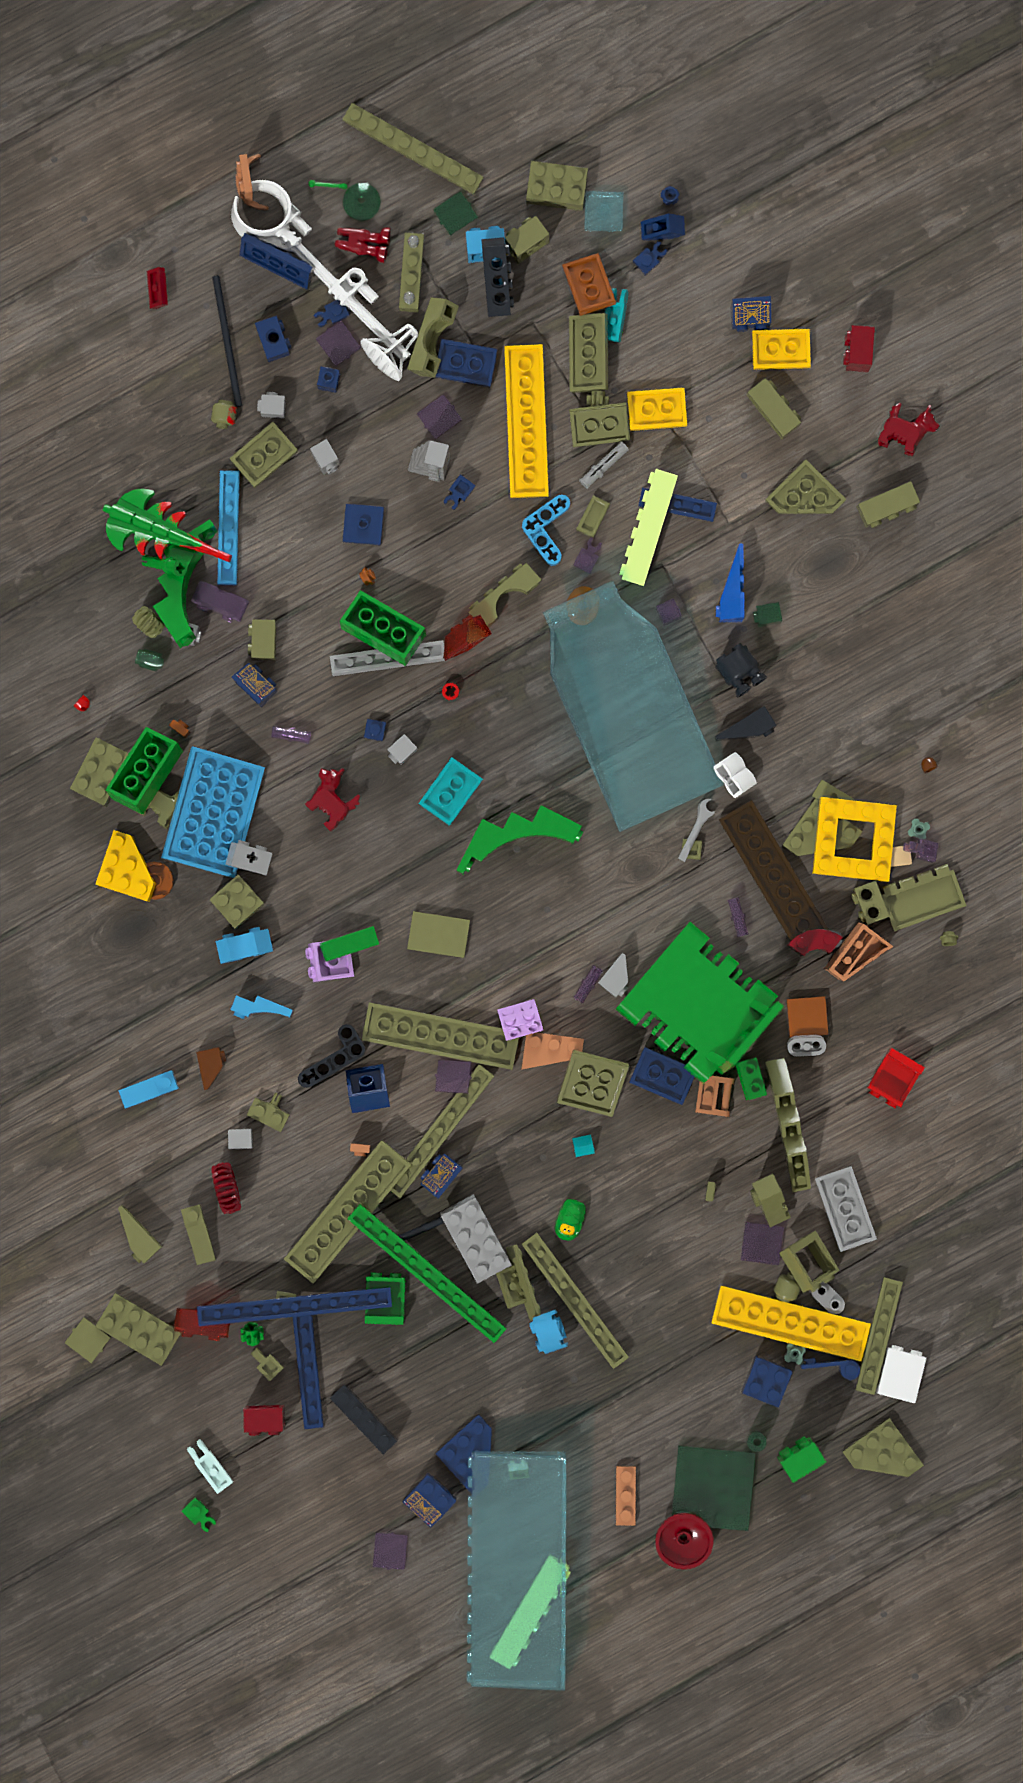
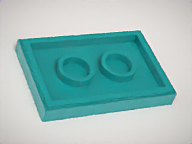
M451 757L418 804L450 826L483 779Z

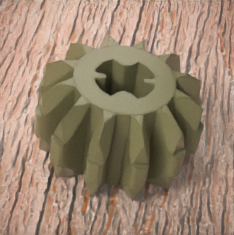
M141 607L134 613L135 615L132 617L133 623L146 636L155 638L163 631L165 624L148 607Z

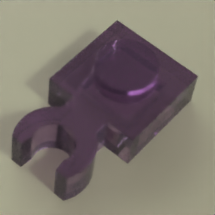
M593 538L588 540L587 550L581 548L573 566L589 574L599 556L595 555V552L599 551L602 547L601 542H599L597 547H592L591 542Z

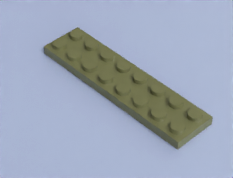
M369 1003L362 1040L513 1070L519 1037L506 1041L502 1028Z
M381 1140L284 1260L314 1284L357 1232L358 1228L347 1219L348 1216L359 1204L372 1213L412 1164Z

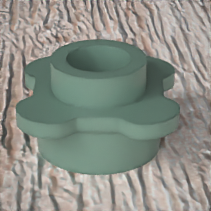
M913 819L908 835L910 837H917L921 841L926 838L925 834L930 828L929 823H922L919 819Z
M788 1344L786 1347L787 1355L784 1356L785 1361L796 1362L798 1365L802 1364L805 1347Z

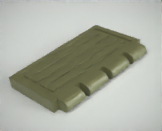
M945 864L934 868L936 876H933L931 870L917 874V883H915L913 876L898 881L900 889H897L895 882L882 887L884 894L881 896L889 914L888 918L893 932L966 906L954 870L950 871L948 865Z

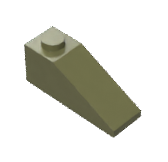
M121 1205L118 1209L130 1249L133 1252L132 1256L138 1263L141 1261L146 1263L162 1246L126 1207Z

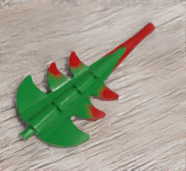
M132 490L125 493L117 504L113 506L105 504L103 507V511L109 513L106 523L107 537L111 544L119 551L124 550L126 539L134 533V543L141 555H145L146 546L152 539H155L154 547L160 559L163 558L164 551L169 543L209 554L227 562H230L232 559V555L215 549L180 530L178 526L186 516L184 511L172 514L164 521L163 516L172 506L171 502L157 503L146 511L145 505L155 495L153 490Z

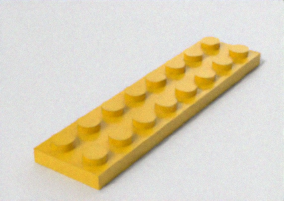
M543 345L504 346L510 498L549 497Z
M721 1285L711 1321L712 1324L861 1362L871 1326L870 1323Z

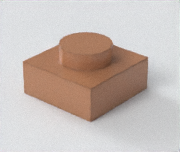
M351 1143L350 1151H353L355 1156H365L366 1153H370L371 1145Z

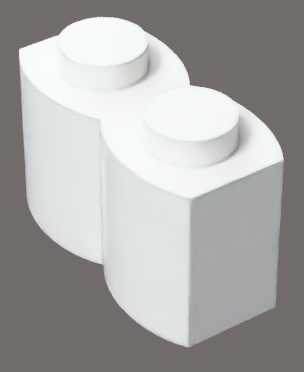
M736 752L714 766L715 773L724 782L726 789L734 798L757 784L754 775L746 768L743 759Z

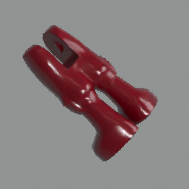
M384 227L380 233H371L364 228L337 229L338 235L349 237L348 241L336 240L335 247L356 253L357 255H372L377 258L378 262L385 263L388 254L387 246L390 243L391 228ZM366 242L378 243L384 246H370Z

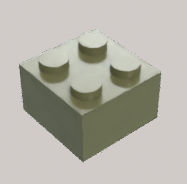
M537 216L533 218L528 217L521 223V227L518 229L513 228L506 233L505 244H509L510 254L517 264H520L549 243V233Z
M239 874L209 899L235 929H238L265 905Z

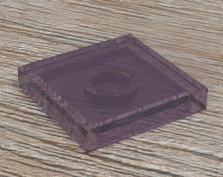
M745 1222L740 1260L779 1265V1252H781L784 1227H770L766 1224Z

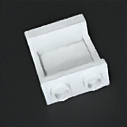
M892 1345V1348L887 1347V1354L876 1393L915 1403L926 1357L922 1356V1352L911 1350L910 1353L904 1352L903 1347Z

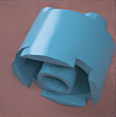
M556 1310L535 1316L533 1321L530 1322L531 1331L533 1334L536 1333L538 1341H536L539 1352L543 1351L545 1354L568 1347V1342L564 1343L563 1340L567 1336L560 1317L556 1318L554 1315L557 1313Z

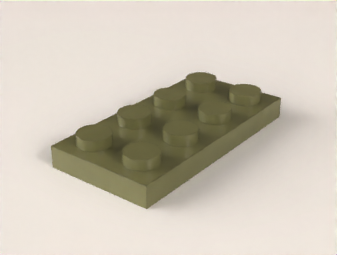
M606 313L569 316L570 392L572 393L608 390V319Z
M117 1293L114 1294L95 1326L161 1366L182 1333Z

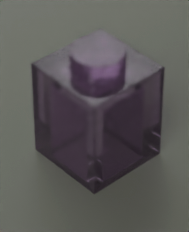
M674 598L656 606L657 614L663 626L680 619L682 616Z

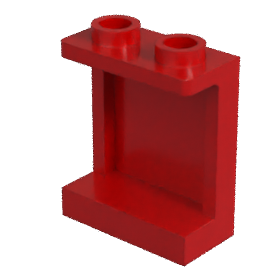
M890 1048L867 1086L870 1089L869 1094L878 1099L880 1096L887 1100L886 1104L895 1109L897 1106L902 1107L904 1100L925 1067L895 1049Z

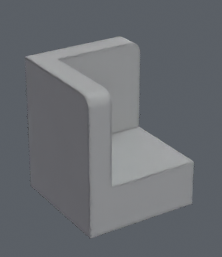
M252 1129L228 1130V1149L253 1148Z

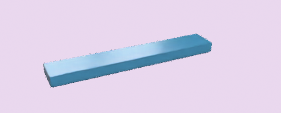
M220 471L218 550L232 555V559L230 562L218 558V585H237L239 471Z

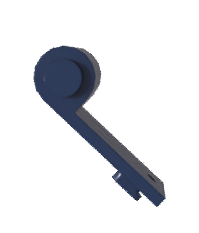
M815 1358L804 1359L806 1363L800 1364L801 1369L839 1366L840 1374L848 1380L856 1379L860 1374L859 1365L852 1359L816 1362Z

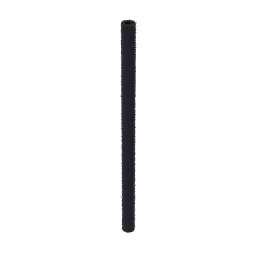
M213 276L212 280L235 407H241L243 405L220 276Z

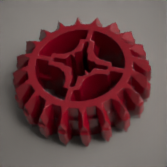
M222 1162L212 1166L211 1172L214 1188L222 1212L224 1214H232L241 1209L240 1194L231 1164L229 1162Z

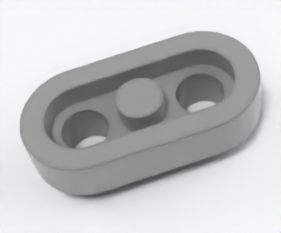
M820 1035L793 1036L788 1040L787 1048L793 1056L820 1055L825 1051L826 1042ZM815 1041L819 1042L817 1046H814L812 1044ZM798 1042L800 1045L795 1047L793 1046L794 1043Z
M821 1282L820 1284L825 1289V1293L820 1295L817 1289L811 1292L812 1296L829 1313H841L845 1307L844 1300L827 1283ZM837 1301L838 1307L832 1308V1302Z

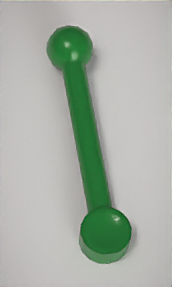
M314 180L308 182L310 187L324 186L348 189V184L315 182Z

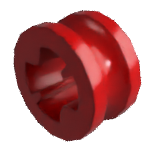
M454 683L445 684L442 689L443 697L447 700L456 699L459 695L458 686ZM449 686H451V689L452 687L456 689L453 697L445 694Z

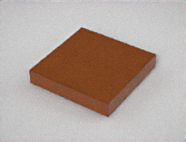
M825 997L787 999L789 1038L800 1035H828Z

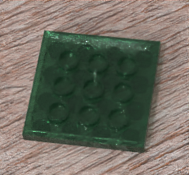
M678 1445L672 1516L680 1513H689L702 1518L711 1528L748 1531L755 1453Z

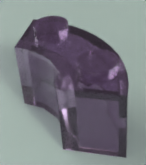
M199 581L191 602L198 605L197 609L206 613L208 610L222 615L221 619L230 623L233 620L241 622L249 604L248 600L231 592L228 593L220 590L217 586L203 581Z

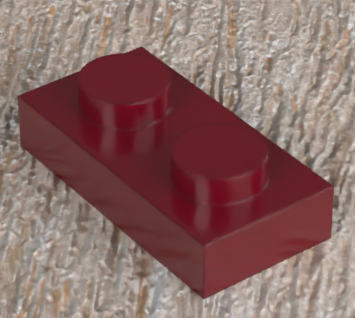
M157 267L148 270L147 280L150 308L158 309L167 306L168 296L165 268Z

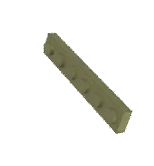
M883 1277L855 1388L857 1391L875 1395L903 1283L901 1281Z

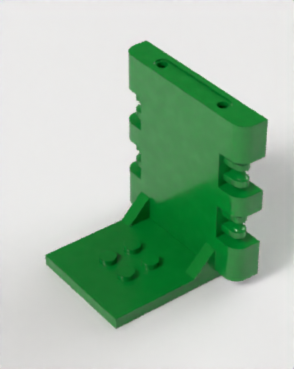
M689 922L618 1005L616 1010L634 1026L637 1025L647 1012L651 1015L642 1026H648L651 1020L656 1018L660 1023L652 1029L651 1033L655 1035L663 1025L666 1028L654 1043L666 1051L678 1037L680 1040L672 1048V1051L674 1053L678 1051L684 1042L689 1048L682 1054V1060H685L692 1051L695 1052L684 1068L704 1084L716 1070L722 1075L733 1067L784 1006L778 1001L771 1006L778 995L759 979L747 992L744 989L752 981V978H746L741 987L735 983L743 973L741 969L737 971L732 979L729 978V975L739 965V962L728 954L719 966L716 967V962L723 954L719 952L712 961H709L706 956L713 950L714 946L712 944L701 954L699 950L710 938L692 922Z

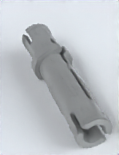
M620 441L598 464L590 467L591 470L579 480L580 483L588 489L598 478L601 479L604 476L603 473L629 451L627 446Z

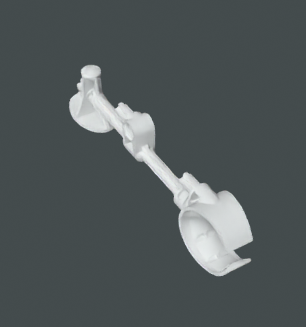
M268 180L252 181V191L267 192L280 202L284 210V219L279 226L270 230L253 229L240 219L237 211L239 198L235 196L231 218L236 231L241 237H243L244 233L255 235L260 241L266 244L270 243L288 252H294L301 260L308 262L313 267L312 271L328 286V293H333L335 295L334 299L341 301V306H348L378 337L363 338L360 341L367 356L374 365L378 366V369L390 378L399 381L402 378L403 362L411 355L407 350L418 337L417 330L412 325L406 324L403 328L391 334L354 297L359 292L370 304L374 303L379 297L366 284L368 279L365 277V273L359 268H352L339 280L336 279L302 245V239L295 236V231L291 232L289 230L292 224L305 236L312 228L300 217L301 212L291 203L286 191L280 185ZM356 277L359 280V282L354 283L351 281L350 278ZM404 330L407 331L399 340L394 338ZM408 337H413L407 344V346L404 348L402 346V343ZM373 342H383L388 347V349L381 347ZM392 353H394L400 359L399 369L397 367V364L394 360Z

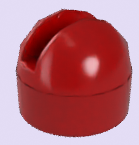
M82 695L74 704V707L79 711H86L90 707V701L85 695Z

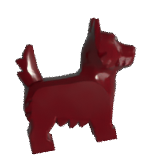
M898 403L896 406H892V411H889V419L885 422L884 430L880 433L878 445L888 448V441L894 438V441H897V443L905 445V454L913 457L915 448L925 434L929 431L936 432L940 425L936 423L935 417L931 413V405L914 422H910L898 417L902 405Z
M321 768L318 774L321 784L318 786L312 799L305 803L312 811L319 807L323 813L330 815V821L324 823L329 831H333L339 822L347 817L351 810L356 809V805H360V795L345 803L335 793L345 771L343 768L339 771Z

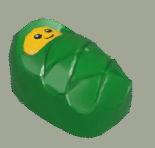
M567 1199L562 1204L554 1226L555 1233L560 1239L571 1241L579 1235L586 1215V1207L582 1202Z

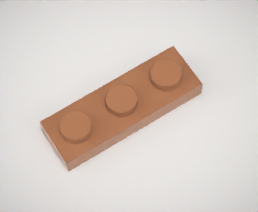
M616 1466V1525L635 1526L636 1466Z

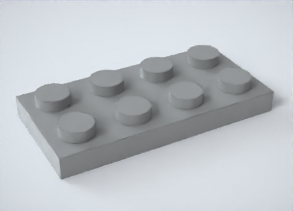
M852 1166L815 1178L839 1251L842 1252L876 1240L877 1238Z

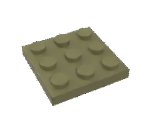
M573 1050L559 1091L557 1103L613 1117L629 1064Z

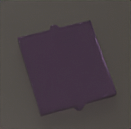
M342 321L331 329L327 328V331L316 339L335 366L345 359H350V356L361 348Z
M444 394L417 413V416L424 424V428L429 430L434 439H437L462 421L454 409L455 406L450 404Z
M438 1060L437 1074H435V1091L468 1094L470 1080L472 1079L470 1076L472 1062Z
M376 1532L373 1567L387 1568V1570H405L408 1535H399L390 1532V1534Z

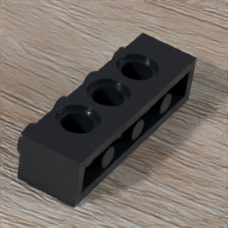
M504 237L481 239L488 317L511 315L510 308H514L513 296H509V291L513 290L512 279H508V273H511L510 261H506V256H510L509 244H505ZM494 258H500V259H501L500 261H497V262L493 261ZM497 275L502 276L500 279L494 278ZM497 293H503L502 296H496Z

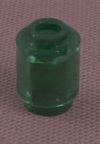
M139 649L135 664H138L141 668L157 672L158 669H162L165 658H162V653L148 649Z
M759 1431L750 1432L746 1438L748 1447L754 1452H760L766 1447V1438ZM755 1439H760L761 1441L758 1446L753 1444Z

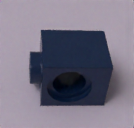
M321 366L317 382L318 389L337 393L341 375L340 370Z

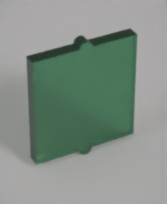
M461 191L433 209L440 220V225L445 227L450 236L478 218L471 207V203L467 202Z

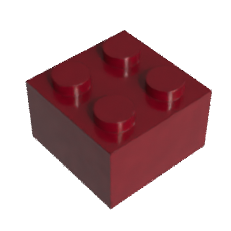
M852 325L850 331H847L845 334L844 346H847V349L843 355V365H846V371L869 372L873 360L875 327Z
M285 1405L246 1406L243 1409L244 1433L249 1432V1436H258L262 1432H268V1435H280L281 1431L285 1429Z

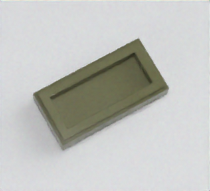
M593 495L576 530L594 538L610 503Z

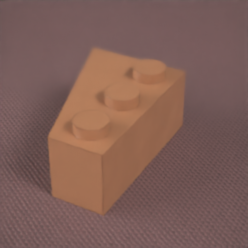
M858 922L824 969L838 980L845 981L893 946L866 925Z
M544 1033L526 1035L522 1069L569 1061L573 1050L582 1052L584 1039Z

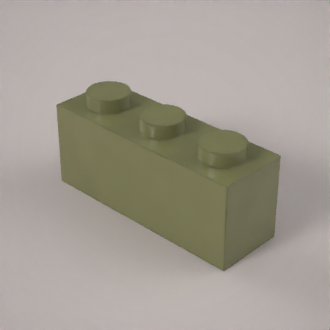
M765 378L749 390L746 396L778 436L784 439L800 426L801 417L795 410L792 411L788 407L789 402L787 399L776 392V385L771 380L768 382Z
M910 481L859 503L857 509L865 527L871 526V528H875L881 525V521L887 518L891 521L898 518L901 512L906 511V513H910L916 510V506L919 505L920 501Z

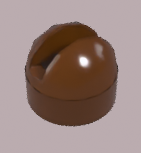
M926 757L922 760L921 768L924 773L931 772L938 767L933 758Z

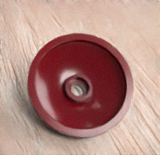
M689 1513L675 1514L667 1518L659 1526L655 1537V1546L659 1557L667 1565L677 1569H691L701 1565L711 1554L713 1534L709 1525L699 1516ZM682 1534L687 1535L686 1538H681L680 1536Z

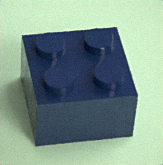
M755 1356L741 1392L779 1408L793 1371Z

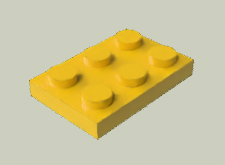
M810 329L752 330L753 370L810 368Z
M684 388L627 392L630 431L687 427Z

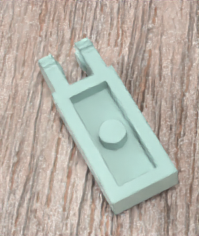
M199 1439L197 1445L205 1455L199 1458L192 1447L187 1448V1451L194 1459L198 1469L218 1494L233 1483V1480L211 1450L209 1451L203 1441Z

